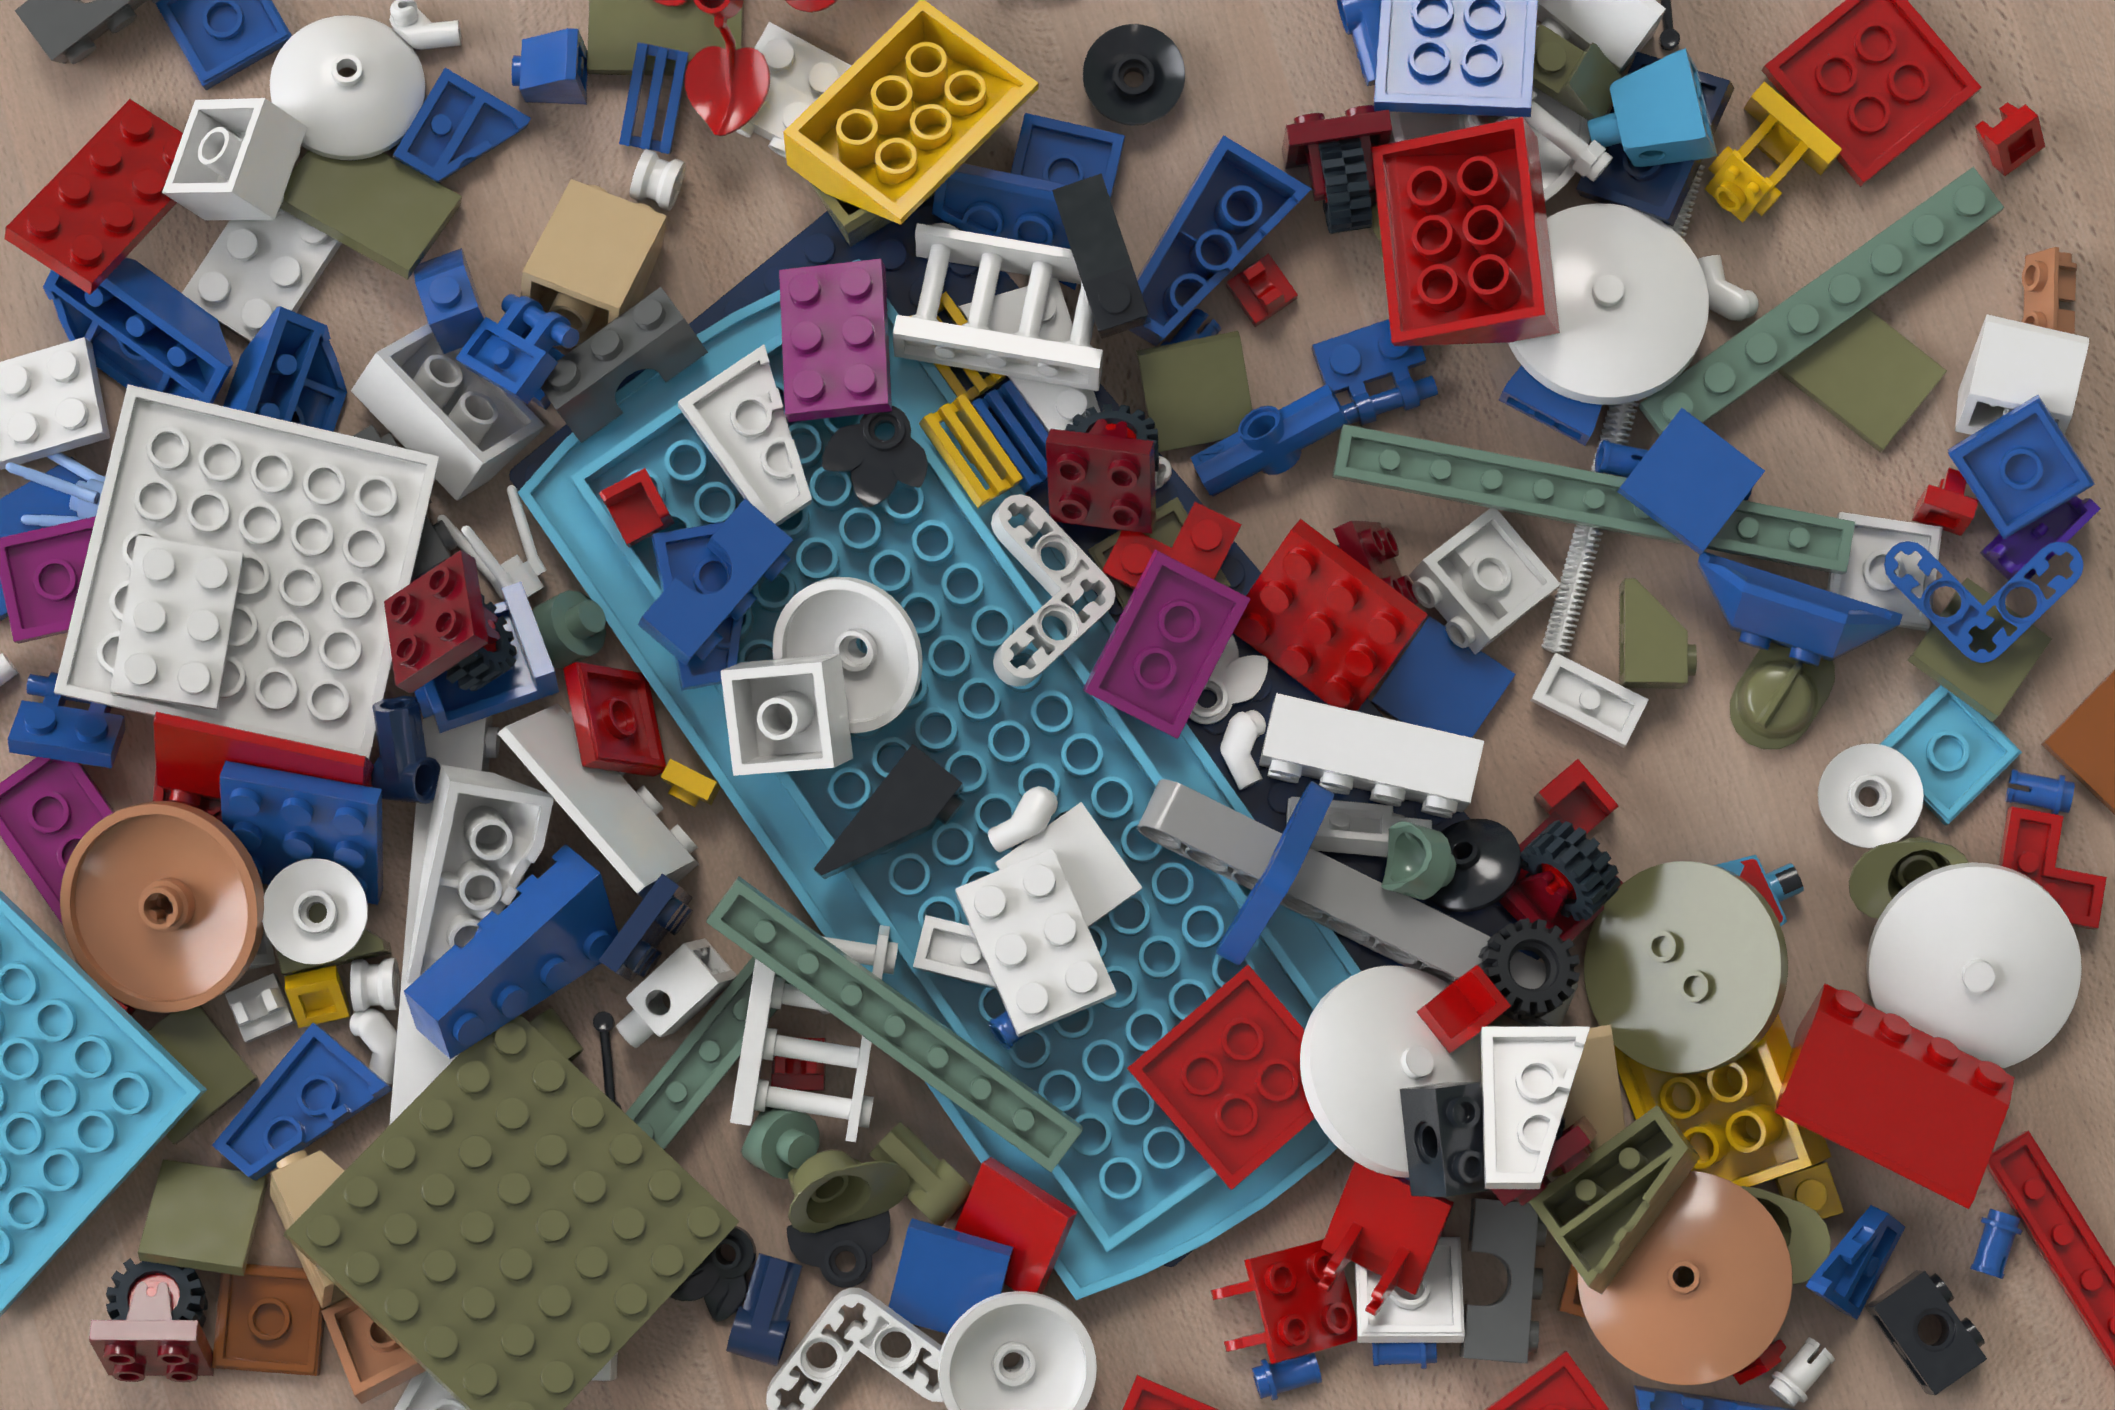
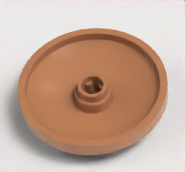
M152 801L116 811L96 823L82 837L72 852L65 868L60 892V909L64 933L69 947L81 968L111 997L137 1009L160 1013L179 1012L198 1007L221 996L232 988L247 972L258 952L264 932L262 923L264 891L257 867L239 838L225 824L198 808L177 802Z
M1690 1171L1603 1294L1589 1288L1578 1273V1290L1585 1317L1590 1328L1605 1349L1620 1363L1634 1372L1655 1381L1677 1385H1699L1718 1381L1738 1373L1759 1358L1773 1342L1784 1323L1790 1305L1793 1283L1792 1265L1786 1241L1779 1226L1767 1209L1752 1194L1733 1182L1716 1175L1697 1171ZM1684 1266L1692 1269L1695 1276L1694 1282L1685 1288L1676 1285V1280H1674L1675 1271L1682 1269Z

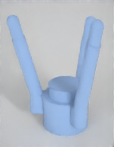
M63 453L50 455L47 458L75 473L87 482L79 480L76 484L13 462L6 464L5 468L10 473L71 495L70 510L76 511L78 515L76 517L26 514L21 518L23 524L50 527L96 516L105 476L95 473Z

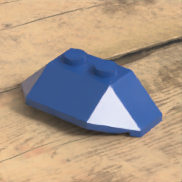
M125 258L91 295L53 270L50 271L43 289L48 299H53L59 321L69 341L85 337L92 343L96 367L125 388L129 384L213 404L233 366V361L218 319L134 259Z
M277 306L241 354L223 406L334 432L347 389L337 357L329 341L331 337L327 325L284 307Z
M1705 551L1698 559L1697 565L1730 629L1741 633L1739 642L1767 651L1771 643L1791 649L1789 658L1818 667L1821 659L1833 661L1896 629L1900 625L1903 614Z

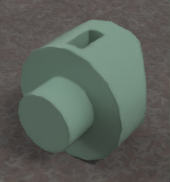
M565 591L534 607L532 610L554 668L563 669L574 662H581L598 653L604 645L606 637L605 614L598 603L581 592Z
M1405 821L1393 824L1388 829L1387 865L1381 884L1384 889L1424 900L1432 897L1441 887L1447 886L1451 882L1456 870V862L1451 854L1448 839L1442 832Z
M765 1107V1111L759 1113L752 1125L741 1153L751 1165L758 1169L766 1171L773 1177L788 1179V1173L793 1168L798 1169L807 1159L816 1155L819 1147L820 1132L816 1121L807 1113Z

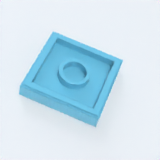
M1939 685L1880 743V745L1897 750L1913 764L1922 782L1923 804L1945 826L1955 819L2022 753L1993 722L1942 685Z

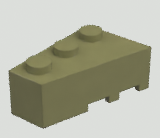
M1658 1105L1592 1152L1591 1156L1577 1167L1551 1182L1545 1190L1529 1201L1587 1286L1600 1294L1604 1293L1700 1159V1156L1672 1117Z

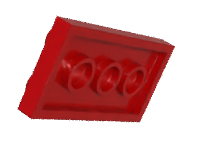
M129 99L6 226L4 239L91 295L176 205L177 202L163 194L162 191L183 133Z

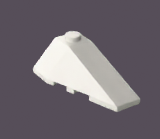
M441 764L430 817L406 977L407 983H413L455 944L463 948L474 938L479 928L477 924L491 911L499 915L506 905L509 906L518 892L516 889L531 862L535 863L544 847L554 801L551 794L495 773Z

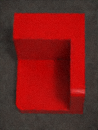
M646 468L599 492L628 547L675 524Z
M1579 759L1575 760L1534 796L1535 800L1549 816L1556 811L1564 821L1573 824L1574 830L1580 827L1586 831V834L1619 807Z
M1475 965L1416 1012L1450 1054L1477 1035L1482 1027L1488 1026L1511 1005L1478 965Z

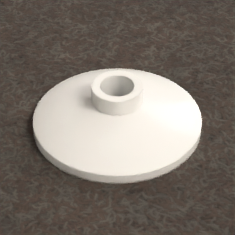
M1861 744L1844 750L1827 765L1819 782L1818 805L1825 823L1837 837L1857 847L1874 848L1881 844L1899 841L1911 831L1922 811L1923 786L1917 770L1903 754L1885 745ZM1864 787L1873 789L1877 794V801L1872 807H1866L1859 801V792Z
M305 859L295 862L284 868L274 877L264 894L262 923L265 933L280 953L296 962L318 965L343 957L359 942L367 924L368 903L363 887L349 870L333 861ZM322 903L327 909L326 918L319 923H314L309 918V910L314 904Z

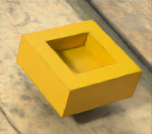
M672 759L669 760L661 775V778L671 785L667 794L694 808L699 800L712 805L721 788L716 781Z
M336 965L284 976L285 992L298 1028L310 1026L312 1023L320 1024L350 1017L349 1001Z
M1827 1162L1774 1178L1780 1196L1805 1204L1814 1209L1822 1219L1844 1213Z

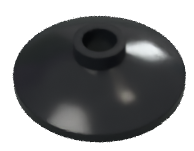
M1126 24L1105 32L1090 47L1083 65V85L1089 101L1104 117L1123 125H1145L1164 117L1176 105L1184 88L1185 66L1179 49L1167 35L1147 25ZM1129 72H1138L1142 75L1144 81L1138 87H1130L1125 83L1124 77Z
M1468 819L1452 824L1441 831L1448 839L1451 854L1455 858L1456 870L1451 882L1447 886L1441 887L1432 897H1429L1435 904L1455 912L1477 911L1496 903L1511 890L1519 877L1522 858L1520 856L1521 849L1519 843L1508 828L1488 819ZM1471 854L1468 858L1460 860L1463 856Z

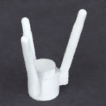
M513 485L507 487V494L527 561L524 563L516 555L500 565L470 526H464L461 529V533L445 515H439L437 518L438 522L443 520L458 547L475 558L477 568L492 584L500 599L503 598L501 588L520 581L527 598L544 588L538 576L547 571L537 554L523 505L517 493V488Z

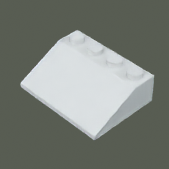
M555 704L507 725L497 733L633 890L643 899L661 874H664L677 884L699 865L691 855L698 848L697 845L678 824L671 830L664 825L657 817V814L664 808L644 785L635 791L622 777L625 774L624 772L582 767L572 711L567 714L559 704Z

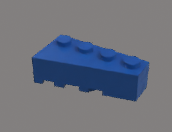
M1223 135L1212 149L1137 277L1151 323L1130 329L1129 331L1157 346L1312 188Z
M565 844L551 856L556 863L537 879L532 874L516 888L520 896L499 915L491 911L477 924L479 928L474 938L463 948L455 944L404 990L416 1029L449 1059L457 1056L601 964L599 959L618 935L601 873L568 845Z

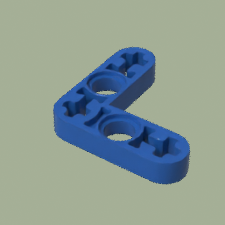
M1906 541L1896 544L1889 550L1884 562L1885 572L1890 581L1966 657L1981 663L1993 661L2009 648L2078 581L2084 566L2082 556L2077 548L2064 542L2050 543L2042 548L1991 599L1982 605L1919 543ZM1901 551L1906 555H1911L1915 551L1918 552L1922 559L1917 565L1927 577L1930 576L1933 568H1936L1942 574V578L1935 580L1927 586L1921 598H1918L1912 592L1913 588L1921 585L1912 575L1906 574L1900 578L1895 573V570L1899 567L1895 557ZM2054 552L2056 555L2061 556L2068 552L2074 558L2069 564L2073 574L2068 579L2061 575L2055 576L2047 586L2055 589L2056 592L2049 599H2046L2039 586L2026 579L2025 575L2031 569H2035L2038 577H2040L2050 566L2045 559L2048 554ZM1945 586L1955 589L1961 597V606L1958 612L1946 618L1935 614L1930 605L1933 592ZM2026 587L2033 591L2036 596V609L2028 617H2014L2006 609V596L2014 588ZM1996 605L2003 619L2017 626V630L2011 636H2008L2002 627L1992 638L1997 646L1994 651L1989 653L1985 649H1980L1975 653L1969 647L1973 641L1969 631L1974 626L1982 630L1988 628L1996 619L1988 616L1987 612Z
M1310 781L1295 806L1266 869L1222 938L1216 951L1217 955L1237 966L1241 965L1294 882L1335 793Z

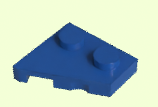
M445 67L394 152L393 158L440 183L525 129L531 118Z
M1870 1205L1812 1275L1805 1287L1838 1311L1857 1320L1896 1247L1905 1226L1889 1213Z

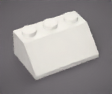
M1538 0L1537 20L1583 51L1594 42L1621 75L1634 60L1637 52H1640L1653 37L1666 8L1656 0Z
M429 323L376 352L351 389V392L406 449L439 456L435 479L458 501L491 480L543 430L545 425L522 401L470 371L455 358L462 348L443 354Z

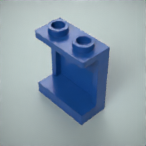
M521 581L501 588L504 601L494 604L497 607L494 613L498 618L503 615L507 621V624L503 627L505 631H512L514 640L509 642L517 650V654L513 656L516 659L514 666L477 691H471L470 688L467 690L459 688L458 680L452 684L446 679L447 671L414 691L423 719L434 716L439 733L559 693L554 667Z

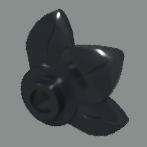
M892 406V411L864 414L859 424L838 429L825 448L822 467L824 470L831 472H851L852 484L858 499L863 506L871 508L887 499L898 481L911 487L920 488L926 477L928 463L924 449L911 438V426L907 416L902 410ZM882 423H889L895 428L894 436L886 441L878 439L875 435L876 428Z
M888 1210L870 1218L840 1224L816 1233L800 1232L790 1225L787 1227L788 1243L792 1253L801 1263L819 1267L829 1283L841 1288L854 1287L862 1283L869 1275L872 1267V1254L883 1247L888 1241L890 1213ZM843 1251L853 1253L856 1258V1265L849 1272L841 1271L836 1265V1258Z
M735 1226L673 1292L670 1298L679 1301H696L704 1298L708 1311L716 1322L723 1321L734 1314L746 1299L748 1284L745 1273L752 1267L756 1258V1246L750 1234L743 1228ZM723 1244H729L734 1248L736 1253L734 1261H727L722 1257L721 1246Z

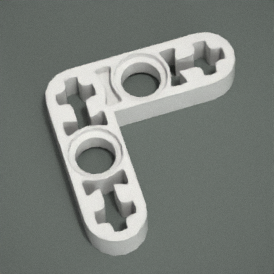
M1018 494L1006 498L994 512L991 521L992 530L997 539L1043 586L1052 598L1011 634L994 654L993 665L996 674L1003 682L1015 687L1025 686L1038 677L1107 613L1113 605L1116 595L1114 585L1110 579L1047 512L1029 496ZM1019 513L1026 518L1023 526L1020 525L1013 528L1008 521L1012 516H1017ZM1040 531L1044 536L1031 549L1027 542ZM1045 547H1053L1061 551L1066 561L1065 568L1058 571L1049 569L1041 559V550ZM1093 589L1098 597L1077 614L1071 606L1077 602L1084 592ZM1053 616L1063 621L1067 629L1066 638L1064 640L1049 638L1042 628L1043 618ZM1032 642L1038 650L1027 660L1025 665L1015 668L1010 661L1014 655L1020 654Z
M861 1288L842 1290L833 1298L772 1378L767 1389L766 1404L768 1410H812L858 1350L922 1397L932 1402H943L938 1382L934 1387L928 1384L929 1373L925 1368L917 1363L913 1373L907 1370L916 1361L922 1347L927 1350L923 1355V1362L931 1368L938 1370L942 1345L869 1292ZM857 1303L864 1305L863 1317L866 1321L861 1323L858 1320H854L844 1331V1338L851 1341L849 1345H846L838 1334L835 1333L844 1320V1310L841 1307L845 1304L853 1308ZM830 1324L835 1332L824 1329V1327ZM893 1331L906 1334L911 1341L909 1352L900 1358L887 1356L882 1351L880 1345L883 1337ZM826 1342L832 1345L837 1353L835 1363L827 1368L812 1366L807 1359L806 1353L813 1344ZM797 1365L808 1377V1380L800 1390L799 1399L802 1404L799 1406L792 1402L787 1407H783L780 1405L781 1393L778 1390L783 1388L789 1391L798 1382L800 1372L792 1370ZM809 1378L820 1383L814 1386Z

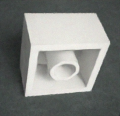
M266 98L195 100L162 193L204 220H275L278 209L283 203L284 192L292 169L299 157L300 147L307 126Z
M841 654L740 662L721 670L733 776L835 768L853 759Z

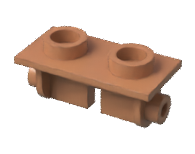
M2053 247L2025 256V267L2022 272V285L2024 287L2023 323L2075 334V311L2059 309V301L2068 303L2075 301L2077 264L2072 262L2071 253L2059 252V247Z

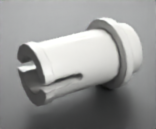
M1810 1337L1781 1372L1774 1371L1772 1373L1774 1381L1769 1385V1388L1777 1397L1791 1407H1794L1798 1401L1804 1403L1808 1399L1805 1393L1825 1369L1835 1361L1833 1355L1824 1348L1817 1358L1809 1364L1808 1362L1817 1353L1818 1347L1821 1345Z

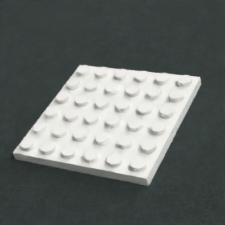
M128 384L54 693L155 716L156 712L366 756L370 759L376 734L372 705L384 699L392 665L384 601L411 583L439 463V456ZM137 535L244 553L218 710L110 692Z

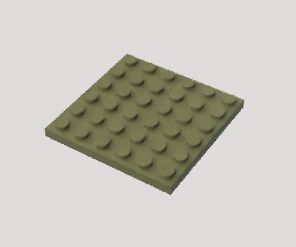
M519 1015L461 1052L285 1231L283 1236L467 1410H564L734 1229L739 1221L522 1015Z

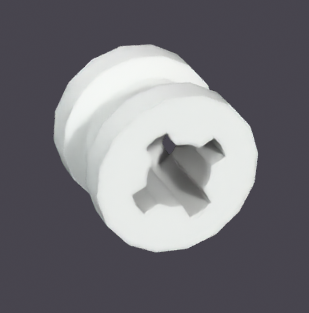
M645 149L633 175L630 198L638 201L649 198L656 201L659 208L670 211L680 192L686 163L678 159L670 162L659 159L656 152Z
M385 958L380 964H369L364 959L352 961L350 991L354 1011H366L370 1006L381 1005L385 1010H398L400 977L396 958Z

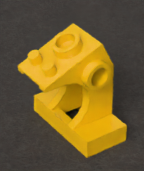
M1765 81L1752 94L1744 107L1761 125L1738 151L1727 146L1708 168L1714 174V177L1704 188L1716 199L1723 209L1731 212L1742 223L1754 210L1763 216L1783 194L1776 188L1777 185L1801 159L1821 176L1842 150ZM1757 147L1779 166L1769 178H1764L1745 161Z

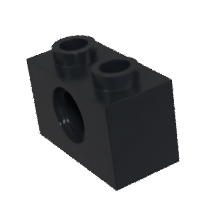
M1480 1082L1438 1083L1400 1089L1411 1196L1451 1197L1492 1190L1485 1189L1483 1105Z
M1916 1270L1871 1301L1865 1308L1924 1392L1929 1395H1937L1987 1360L1979 1348L1985 1344V1341L1978 1329L1967 1317L1960 1321L1948 1303L1953 1301L1954 1297L1944 1281L1936 1273L1929 1277L1926 1271ZM1932 1314L1939 1319L1942 1333L1935 1343L1927 1345L1918 1335V1324L1924 1316Z

